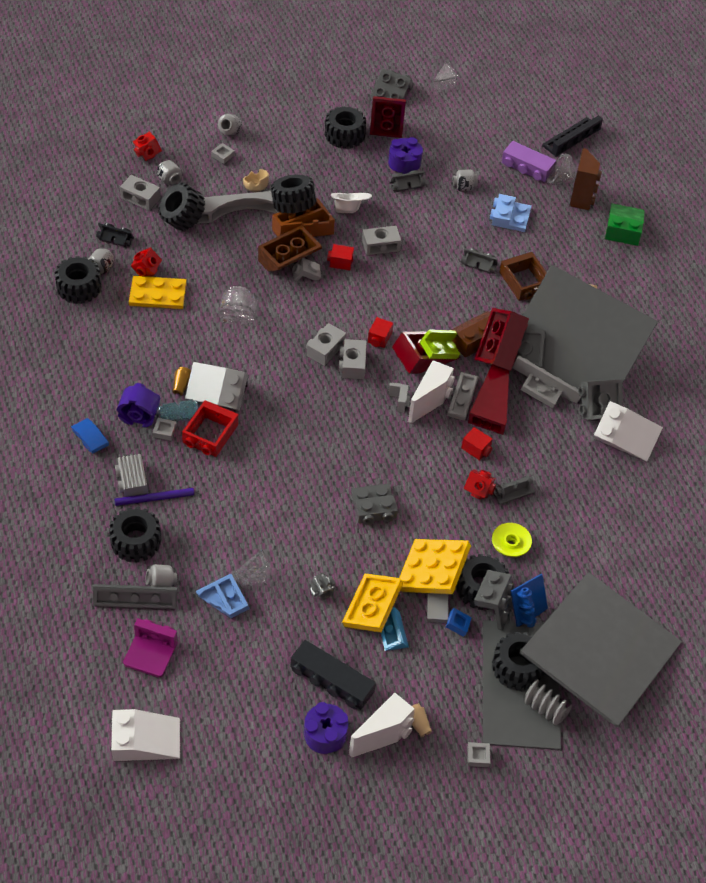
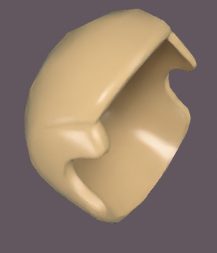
M260 169L257 174L251 171L248 176L243 178V185L251 192H261L265 190L269 183V173L263 169Z

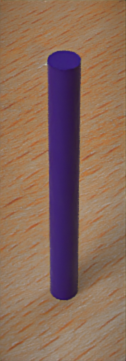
M187 488L114 498L115 506L194 496V489Z

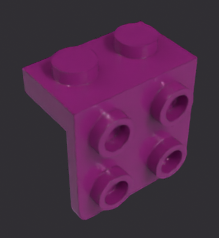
M137 618L134 624L135 637L123 660V664L125 667L160 678L164 675L178 644L177 631L170 626H161L151 620Z

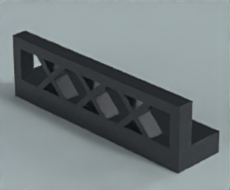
M599 115L593 119L586 117L543 143L542 147L557 157L601 130L603 118Z

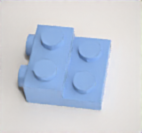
M499 194V197L494 199L493 208L495 209H492L490 214L492 225L525 232L532 205L515 202L516 197Z

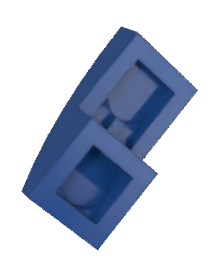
M86 418L71 426L72 431L82 440L83 445L92 454L109 446L107 439L90 419Z

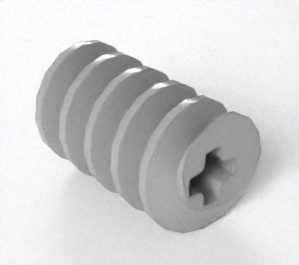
M535 680L525 694V704H532L533 710L539 709L540 715L546 714L545 718L547 720L553 719L552 723L554 725L560 724L569 714L572 705L566 708V699L559 703V694L551 697L553 690L550 689L547 693L544 692L546 685L543 684L539 688L537 687L539 680Z

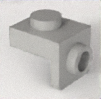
M305 258L300 259L292 268L294 281H298L302 276L312 280H319L321 278L320 264Z
M390 383L388 396L399 397L397 412L404 413L405 407H409L411 396H407L408 385Z

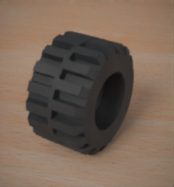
M341 106L327 113L325 118V137L327 141H330L331 145L336 144V147L343 146V149H346V146L353 148V145L357 147L359 143L363 142L366 133V117L363 115V112L350 106Z
M288 175L275 180L271 184L274 209L278 212L299 213L310 209L316 203L314 182L311 177L306 175Z
M179 182L169 187L160 200V218L174 228L186 231L194 227V224H197L198 220L202 217V213L205 210V198L200 192L186 183Z
M76 256V258L69 257L68 260L64 259L61 261L62 264L57 265V269H55L56 289L62 299L66 298L67 302L73 300V304L81 301L82 304L85 303V300H88V302L92 301V297L96 298L98 296L97 293L101 292L100 268L97 263H94V260H88L84 256L83 258Z
M130 507L127 508V511H120L119 515H115L113 521L110 522L111 548H113L115 555H119L120 559L123 560L126 557L127 562H131V559L139 562V559L143 558L146 561L148 560V555L153 557L155 551L158 552L159 545H161V530L157 517L155 518L153 512L148 513V509L145 508L140 510V507L135 509ZM135 530L145 533L137 538L126 536L127 533Z
M478 554V557L472 555L470 560L466 559L456 586V590L459 591L458 596L460 598L464 597L463 602L465 604L470 602V607H475L474 599L481 585L473 580L474 578L485 577L487 570L509 574L508 568H505V564L503 562L500 563L497 557L491 558L492 555L489 554L487 556Z
M515 632L514 635L509 633L506 634V638L502 637L499 643H497L492 660V670L495 671L494 676L496 679L500 678L499 682L502 685L506 683L507 688L516 687V690L519 691L521 688L528 690L535 680L541 681L544 671L519 653L534 635L530 637L526 632L523 634ZM519 656L526 659L530 664L526 666L517 665L510 658Z

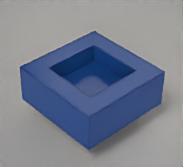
M453 608L450 611L446 628L464 637L468 632L472 617Z

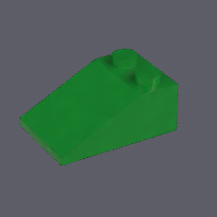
M611 203L605 239L638 246L643 229L645 210Z

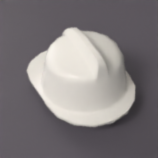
M332 193L331 197L335 199V210L337 213H354L359 209L361 201L371 198L372 195L369 193Z

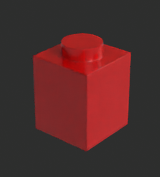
M333 244L332 251H328L327 261H330V267L350 271L354 247Z
M376 317L368 332V343L374 347L385 348L392 335L393 322Z
M473 427L463 438L461 449L476 459L481 460L484 456L488 457L491 453L493 438Z

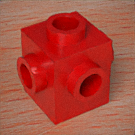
M150 131L140 135L133 141L136 147L133 149L134 152L145 161L154 158L155 155L162 151L157 139Z
M150 247L138 252L134 256L131 267L139 276L151 277L158 271L157 268L162 259Z
M474 469L470 471L464 490L471 492V496L477 499L486 498L489 494L492 495L494 493L496 478L491 477L492 474L488 471L481 470L479 472Z

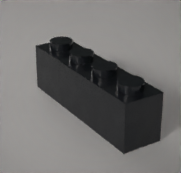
M307 640L303 641L291 657L290 667L295 674L306 676L313 685L324 687L331 696L342 698L353 709L358 708L362 710L375 692V681Z

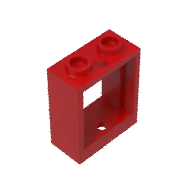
M204 400L182 431V442L189 448L194 447L201 450L205 455L217 457L238 426V414ZM205 418L226 426L215 443L194 435Z

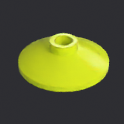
M504 523L494 530L492 543L494 548L502 555L520 557L529 551L532 538L525 527L516 523Z

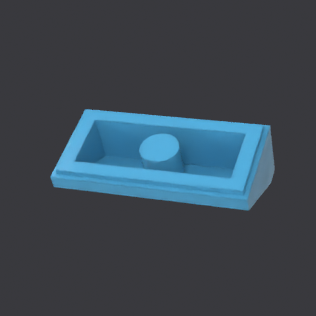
M393 607L382 632H380L385 651L409 647L400 611Z

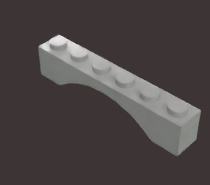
M271 191L204 197L205 210L197 224L211 223L227 213L243 209L265 210L275 214L278 211L274 209Z

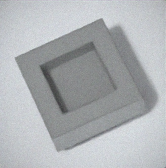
M222 143L211 151V156L225 164L235 156V150Z
M158 418L152 432L153 437L172 441L177 427L176 421Z
M468 742L467 766L489 767L490 744Z

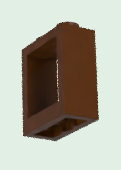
M533 252L501 261L499 273L519 301L531 299L547 273ZM530 269L538 283L522 287L513 274Z

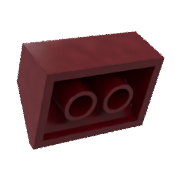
M492 308L474 360L511 371L518 349L521 347V341L527 329L529 318L512 311Z

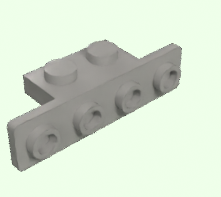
M518 356L512 368L528 377L520 389L521 391L551 408L554 407L560 396L578 403L581 397L576 387L569 385L559 377L550 374L545 369L536 366L521 356Z

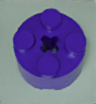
M416 138L392 140L388 164L393 171L407 174L421 167L423 148Z
M135 383L134 386L124 389L117 407L118 417L129 425H133L135 422L143 424L142 427L144 428L149 427L154 421L161 397L147 389L143 384Z
M325 702L318 703L305 717L304 738L307 745L313 751L320 754L336 752L344 746L348 732L347 714L335 705L326 704Z

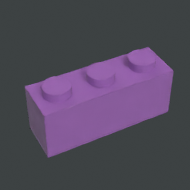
M512 141L504 150L501 163L518 170L522 174L532 176L535 180L546 182L554 172L556 160Z

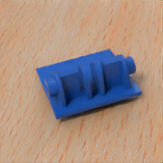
M543 574L511 590L516 627L522 624H526L529 628L534 627L536 623L535 617L548 609Z

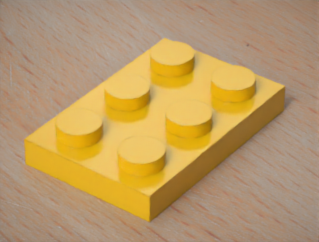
M133 276L129 306L183 309L187 279Z
M364 574L342 621L344 627L382 632L403 586L402 579Z

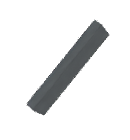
M94 584L93 606L176 609L177 587Z

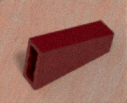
M491 365L469 413V424L504 435L507 423L509 370Z

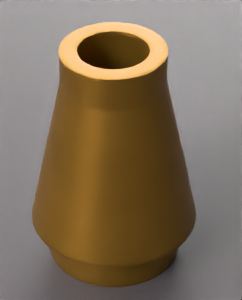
M179 367L175 371L173 394L179 393V395H183L188 386L191 374L190 369Z

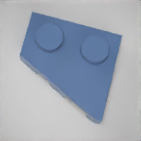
M232 574L196 591L198 597L230 618L250 609Z

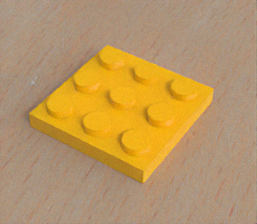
M415 539L399 577L403 581L400 591L453 594L471 548L470 542L464 540Z

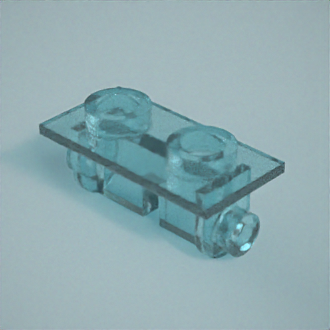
M193 399L181 401L180 404H176V402L162 403L158 407L160 418L172 421L190 419L198 410L197 400L193 401Z

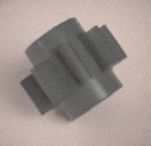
M323 573L313 577L312 583H310V590L314 597L318 595L320 599H327L333 595L336 583L332 576L327 577Z

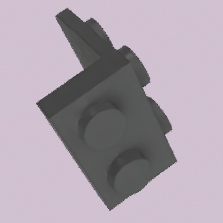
M382 68L371 97L404 99L407 90H412L414 86L412 78Z
M487 570L474 603L475 606L495 609L498 630H503L505 624H508L510 621V612L513 609L511 590L515 589V584L512 583L511 574Z

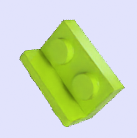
M428 330L420 341L430 359H457L460 355L452 341L457 335L454 330Z

